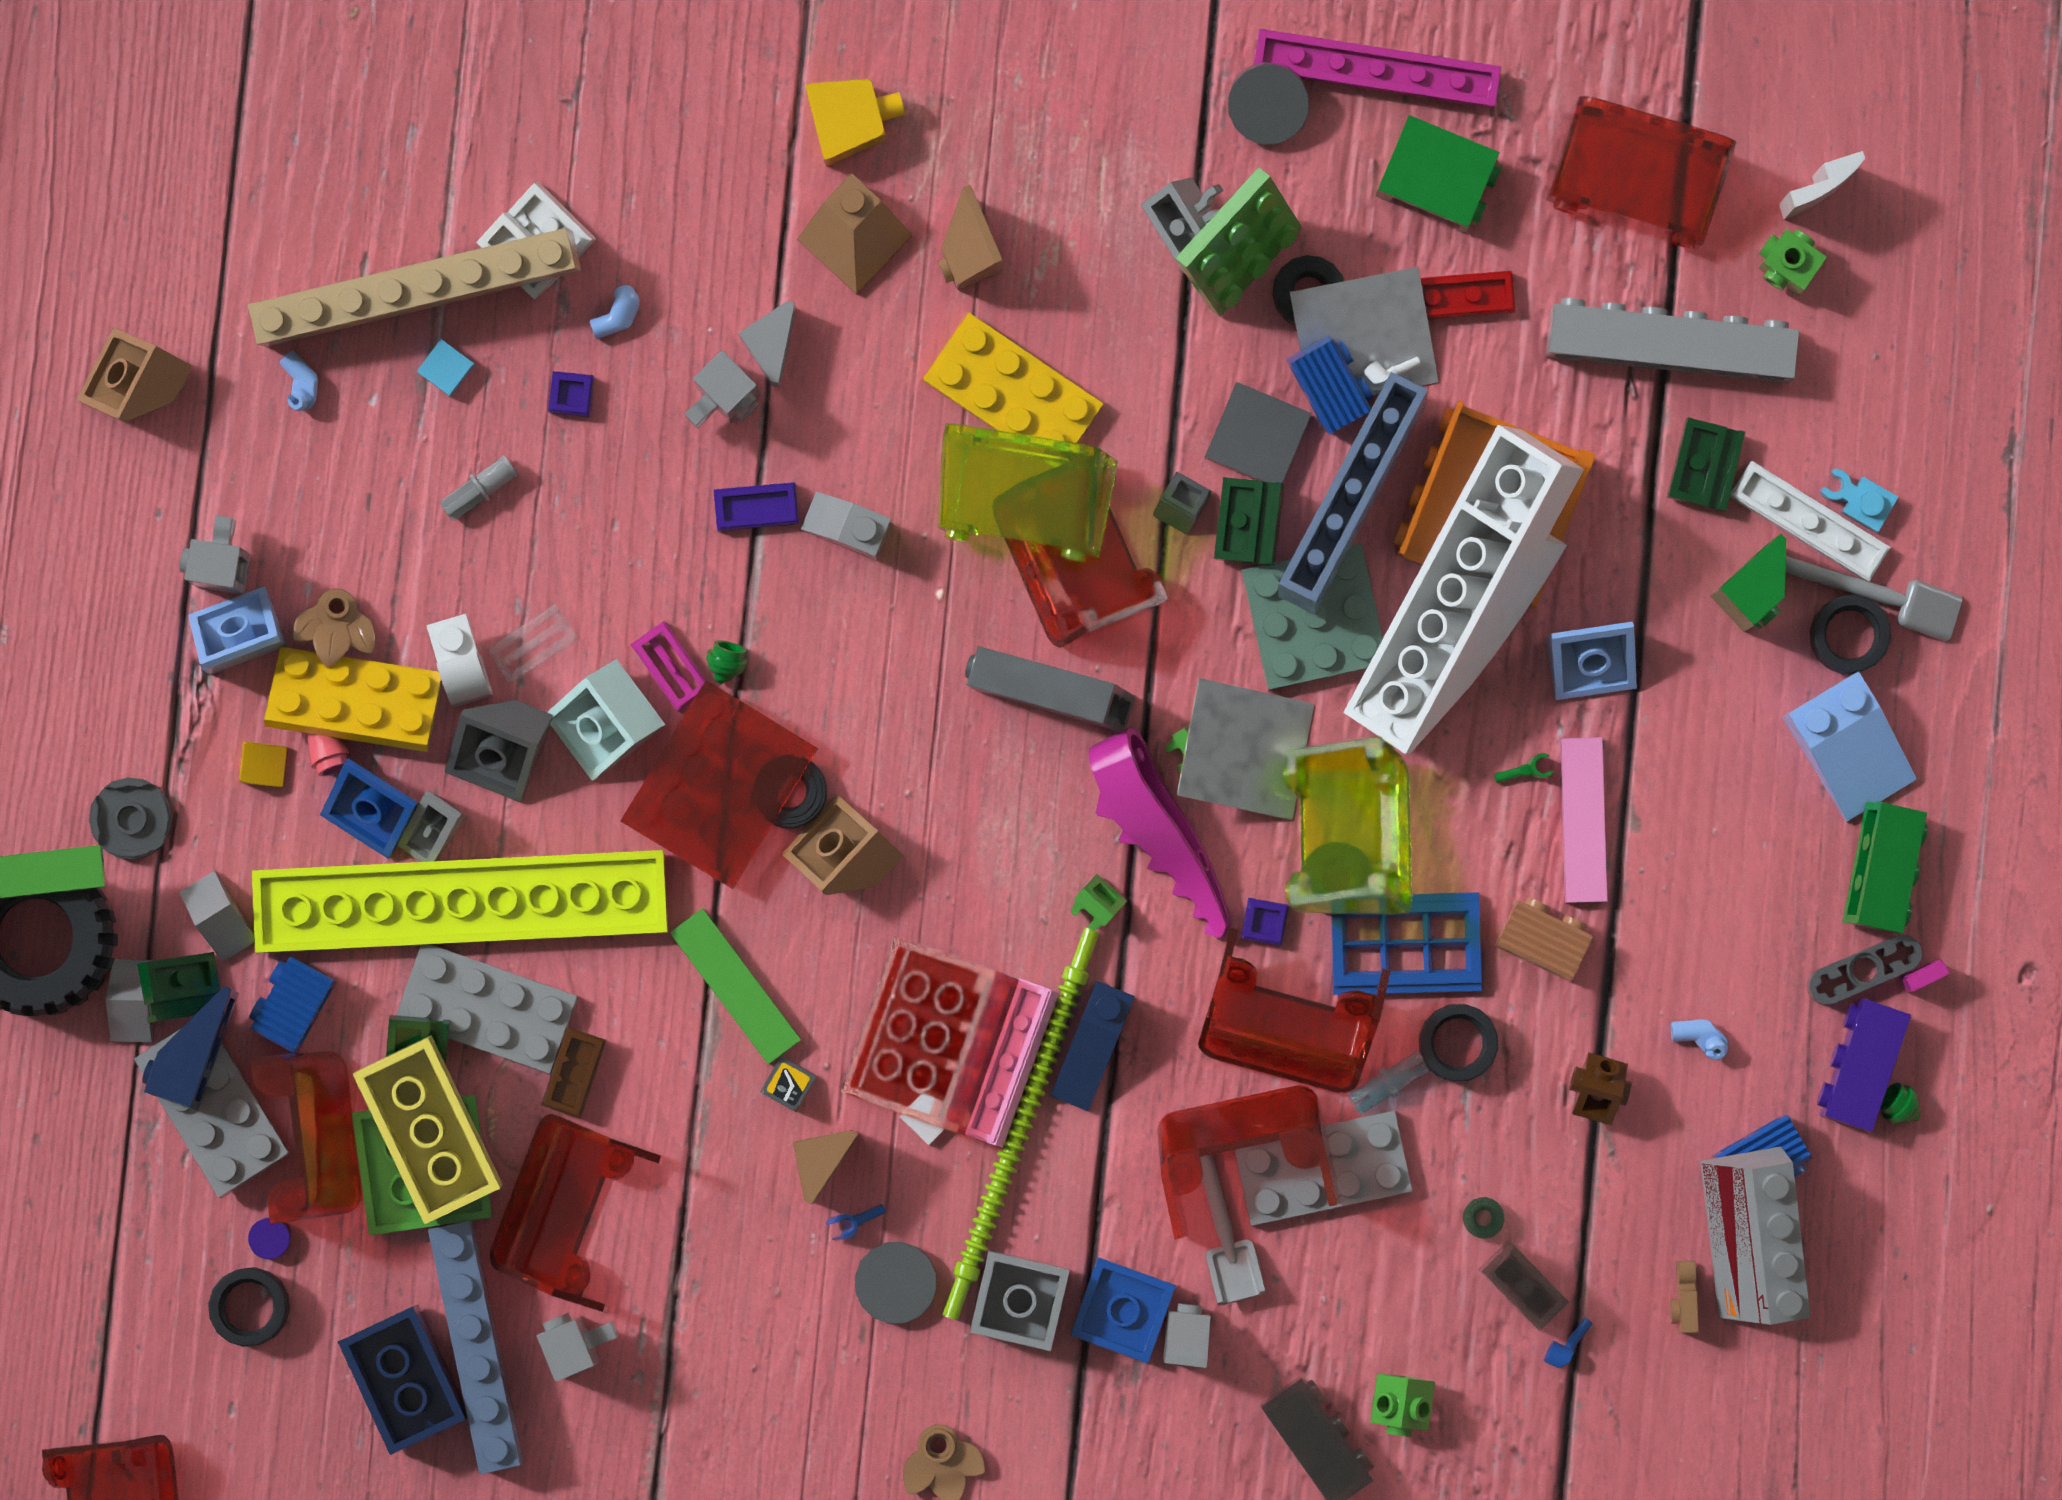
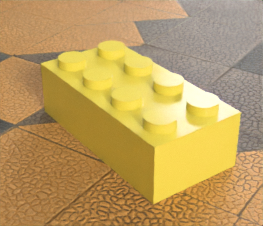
M432 1035L353 1073L356 1083L424 1224L501 1188L503 1185Z

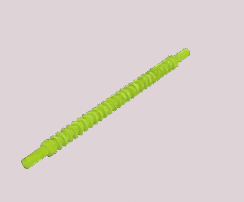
M1084 927L1070 966H1065L1062 979L1065 982L1064 985L1058 986L1061 994L1056 1000L1057 1005L1052 1011L1053 1016L1048 1022L1049 1027L1045 1030V1038L1041 1041V1048L1037 1052V1059L1033 1063V1070L1028 1077L1029 1081L1025 1085V1091L1023 1096H1021L1020 1105L1017 1107L1016 1116L1013 1118L1012 1127L1009 1129L1008 1138L1004 1142V1149L997 1152L1000 1160L993 1163L996 1171L989 1174L992 1182L985 1185L988 1193L981 1196L984 1204L977 1207L980 1215L978 1218H973L976 1226L974 1229H969V1233L972 1234L971 1239L964 1241L968 1246L967 1250L960 1252L963 1260L956 1263L953 1271L956 1279L942 1314L948 1318L958 1321L972 1282H976L981 1270L977 1266L979 1262H984L981 1254L983 1251H988V1247L985 1246L986 1241L992 1240L989 1232L997 1227L993 1223L994 1219L1001 1217L997 1211L999 1207L1005 1206L1004 1202L1001 1201L1002 1197L1009 1195V1192L1006 1191V1186L1013 1184L1010 1175L1017 1173L1014 1164L1015 1162H1021L1018 1153L1019 1151H1025L1022 1142L1029 1140L1026 1131L1033 1129L1030 1120L1037 1118L1034 1109L1041 1107L1038 1098L1045 1096L1042 1087L1049 1085L1046 1077L1048 1074H1053L1050 1066L1058 1061L1054 1055L1062 1050L1058 1044L1066 1039L1062 1034L1064 1030L1070 1028L1066 1023L1068 1019L1074 1017L1070 1013L1072 1007L1076 1008L1078 1006L1074 1002L1075 998L1082 995L1079 988L1086 985L1089 974L1085 971L1099 936V932Z

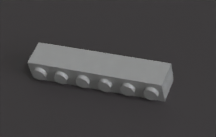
M1562 298L1561 304L1554 303L1550 309L1546 357L1781 383H1790L1795 377L1799 330L1789 329V323L1785 321L1765 320L1764 326L1748 324V318L1741 316H1724L1723 321L1707 320L1708 314L1695 311L1683 312V317L1667 316V309L1658 307H1643L1642 313L1626 311V305L1620 303H1602V308L1585 307V300Z

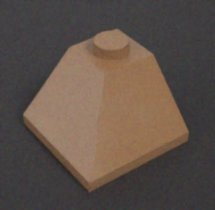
M851 173L825 200L797 240L857 295L912 237V234L890 209Z
M971 185L962 189L941 247L944 258L937 261L945 282L954 281L957 290L1003 272V260Z
M113 327L76 400L118 420L127 422L173 403L178 393L185 386L187 375L192 365L156 345Z
M838 794L781 853L825 895L875 887L904 857L898 849Z

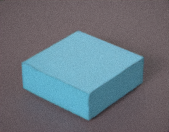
M440 339L419 367L417 373L451 397L475 364Z

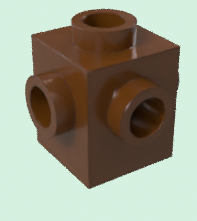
M1588 1052L1583 1068L1576 1066L1571 1078L1569 1090L1576 1092L1572 1114L1612 1126L1619 1105L1626 1106L1630 1095L1632 1082L1626 1081L1628 1063Z

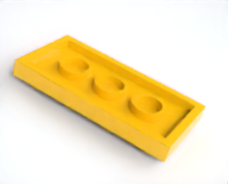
M969 312L922 379L930 387L1057 473L1103 407L1101 401Z
M280 647L264 717L265 727L428 752L442 680L438 671L343 657L331 668H326L316 655V652Z

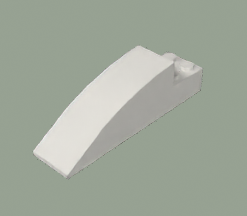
M1502 425L1497 426L1343 713L1404 754H1410L1472 685L1524 615L1567 545L1549 533L1584 471L1582 467L1521 429Z

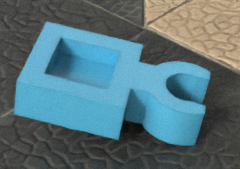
M1833 469L1830 475L1840 481L1841 488L1838 492H1833L1823 487L1819 492L1821 496L1829 501H1844L1846 505L1841 514L1875 534L1878 533L1898 496L1865 477L1860 478L1855 486L1851 483L1850 477L1845 471Z

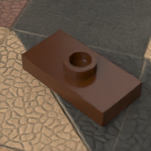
M570 1027L566 1028L541 1106L581 1118L607 1042L606 1039Z

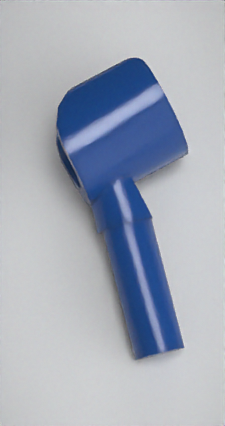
M880 1204L853 1216L849 1214L833 1216L827 1220L826 1225L841 1222L843 1232L840 1236L832 1238V1240L848 1239L855 1235L857 1227L885 1214L886 1210L883 1204Z
M1584 1318L1567 1339L1565 1346L1552 1341L1544 1361L1557 1368L1567 1365L1572 1359L1577 1343L1592 1326V1322Z

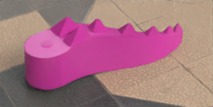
M1129 727L1091 746L1088 754L1089 762L1100 790L1096 809L1097 816L1112 819L1122 828L1123 831L1118 839L1120 843L1139 845L1152 857L1147 867L1148 870L1167 872L1176 881L1172 894L1190 898L1195 903L1194 918H1205L1208 921L1204 930L1205 934L1217 938L1225 936L1232 924L1215 871L1189 819L1178 806L1159 775L1151 753L1140 733L1135 728Z

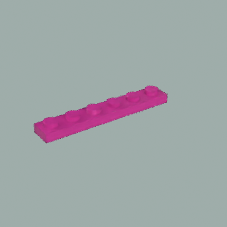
M1259 29L1254 65L1266 62L1282 64L1291 68L1304 80L1494 109L1496 105L1501 66L1265 29Z

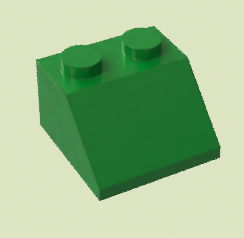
M1781 533L1769 541L1711 595L1712 599L1743 632L1753 626L1757 631L1760 630L1781 612L1776 605L1785 598L1787 539Z

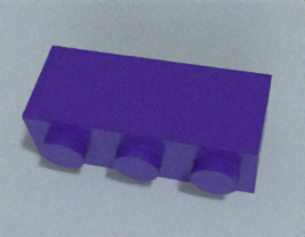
M1858 999L1857 1005L1850 1004L1843 1022V1027L1848 1029L1844 1044L1837 1043L1830 1061V1066L1835 1068L1830 1083H1823L1817 1099V1105L1822 1107L1819 1116L1865 1132L1873 1131L1911 1014L1867 999Z

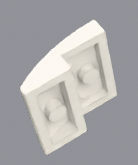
M1863 151L1824 163L1812 176L1814 184L1790 191L1779 203L1783 219L1798 215L1812 208L1834 193L1865 160Z
M535 182L508 212L502 213L476 243L481 248L567 228L573 231L578 256L580 257L596 238L542 184ZM559 277L521 287L533 299H537Z

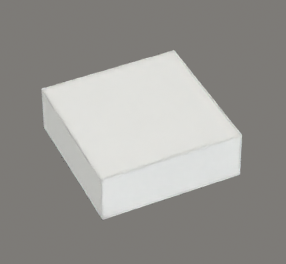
M928 1087L899 1117L930 1145L958 1115Z

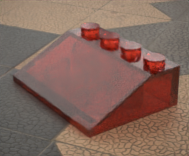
M705 680L620 822L731 889H734L818 748Z
M894 937L840 1092L965 1135L1019 979ZM921 1094L935 1099L930 1114L910 1108L909 1106Z

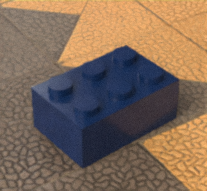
M418 1304L338 1341L390 1455L468 1418L465 1404Z

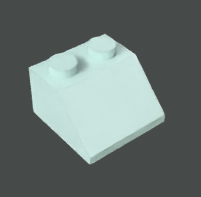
M617 659L585 677L547 712L553 715L550 725L592 781L643 745L665 725Z

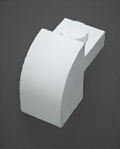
M462 614L426 625L437 660V668L450 704L453 707H458L494 696L483 658L479 655L468 615Z

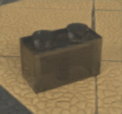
M1506 1241L1478 1269L1530 1325L1538 1331L1545 1327L1569 1303L1512 1242Z

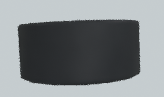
M1859 595L1841 596L1828 602L1814 616L1810 627V645L1816 658L1826 668L1841 674H1854L1858 671L1860 673L1875 666L1886 654L1891 640L1890 623L1884 611L1872 600ZM1843 611H1856L1870 620L1874 629V640L1871 648L1865 655L1854 659H1846L1838 656L1830 649L1826 640V630L1830 620L1836 614Z
M1467 1004L1447 1005L1434 1011L1424 1022L1419 1034V1053L1425 1066L1436 1076L1451 1082L1470 1081L1483 1075L1493 1064L1498 1051V1034L1491 1019L1480 1009ZM1451 1019H1465L1472 1022L1479 1029L1482 1036L1483 1047L1479 1057L1465 1067H1452L1445 1064L1438 1057L1434 1049V1038L1437 1030L1443 1023Z
M256 1267L237 1269L223 1276L212 1289L208 1302L209 1319L216 1332L229 1343L242 1347L261 1345L276 1337L286 1325L290 1312L289 1294L282 1281L269 1271ZM253 1282L259 1284L269 1292L273 1299L274 1310L271 1319L264 1327L256 1331L237 1329L226 1316L225 1302L227 1296L234 1287L241 1283Z

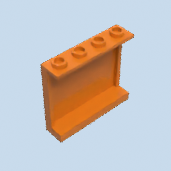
M1460 400L1456 403L1454 410L1446 407L1437 429L1444 432L1440 446L1438 448L1431 445L1423 465L1424 469L1430 470L1424 485L1416 483L1408 506L1415 508L1409 523L1401 521L1393 544L1400 546L1396 556L1421 566L1423 565L1498 425L1525 431L1584 469L1549 533L1562 542L1596 454L1582 448L1578 451L1463 406L1464 402ZM1547 579L1528 608L1535 609L1537 607Z

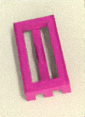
M664 621L630 644L677 712L712 689ZM661 633L666 637L699 684L694 690L689 686L656 639ZM648 642L686 694L680 700L643 649V646Z

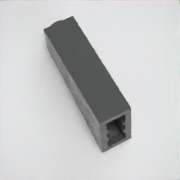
M980 646L977 647L976 654L970 656L965 670V676L968 678L966 685L978 692L1115 733L1126 729L1135 700V695L1114 683Z

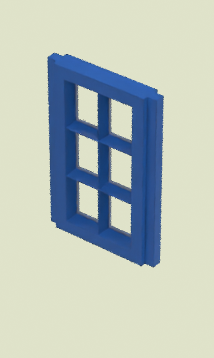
M1479 892L1370 895L1367 902L1355 913L1343 917L1331 916L1333 995L1482 991ZM1464 915L1465 938L1432 939L1431 916ZM1388 917H1422L1423 939L1389 940ZM1346 918H1379L1380 940L1347 941ZM1465 946L1466 969L1433 970L1432 947ZM1423 947L1424 970L1390 971L1389 948ZM1380 948L1381 971H1347V949Z

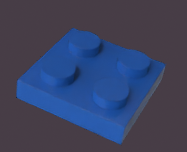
M1098 1257L1070 1336L1148 1363L1176 1285Z

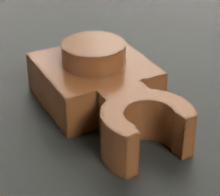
M1676 1261L1677 1290L1676 1299L1669 1300L1670 1323L1677 1324L1678 1332L1696 1333L1698 1332V1305L1695 1288V1261Z

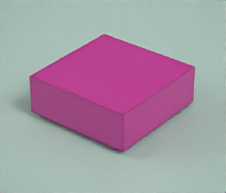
M1935 960L1902 976L1900 981L1906 992H1913L1950 973L1944 961Z

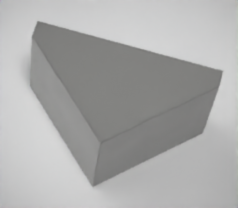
M786 301L738 333L740 339L770 384L774 387L780 388L796 312L794 302Z
M427 791L422 797L397 846L420 862L437 861L467 816L436 794Z
M216 871L209 873L179 892L194 925L222 962L255 943L253 930Z
M115 959L105 999L110 1041L153 1042L154 1022L147 1023V1017L150 1016L148 1004L144 1005L137 964L155 960Z

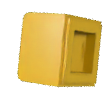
M244 741L239 782L242 784L284 788L288 747Z

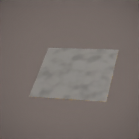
M1418 267L1290 292L1300 351L1329 335L1334 339L1335 343L1342 340L1349 350L1354 362L1348 364V367L1355 379L1359 376L1363 377L1365 375L1364 370L1375 361H1378L1387 370L1392 366L1418 357L1421 366L1399 376L1420 386L1439 382ZM1369 387L1372 395L1380 394V392H1375Z
M1199 678L1177 795L1293 820L1314 704Z

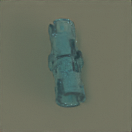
M1417 1050L1386 1070L1383 1067L1376 1071L1378 1076L1352 1092L1347 1093L1350 1101L1355 1104L1353 1106L1360 1116L1391 1096L1393 1099L1401 1095L1399 1092L1401 1089L1430 1073L1428 1066L1424 1064V1060Z

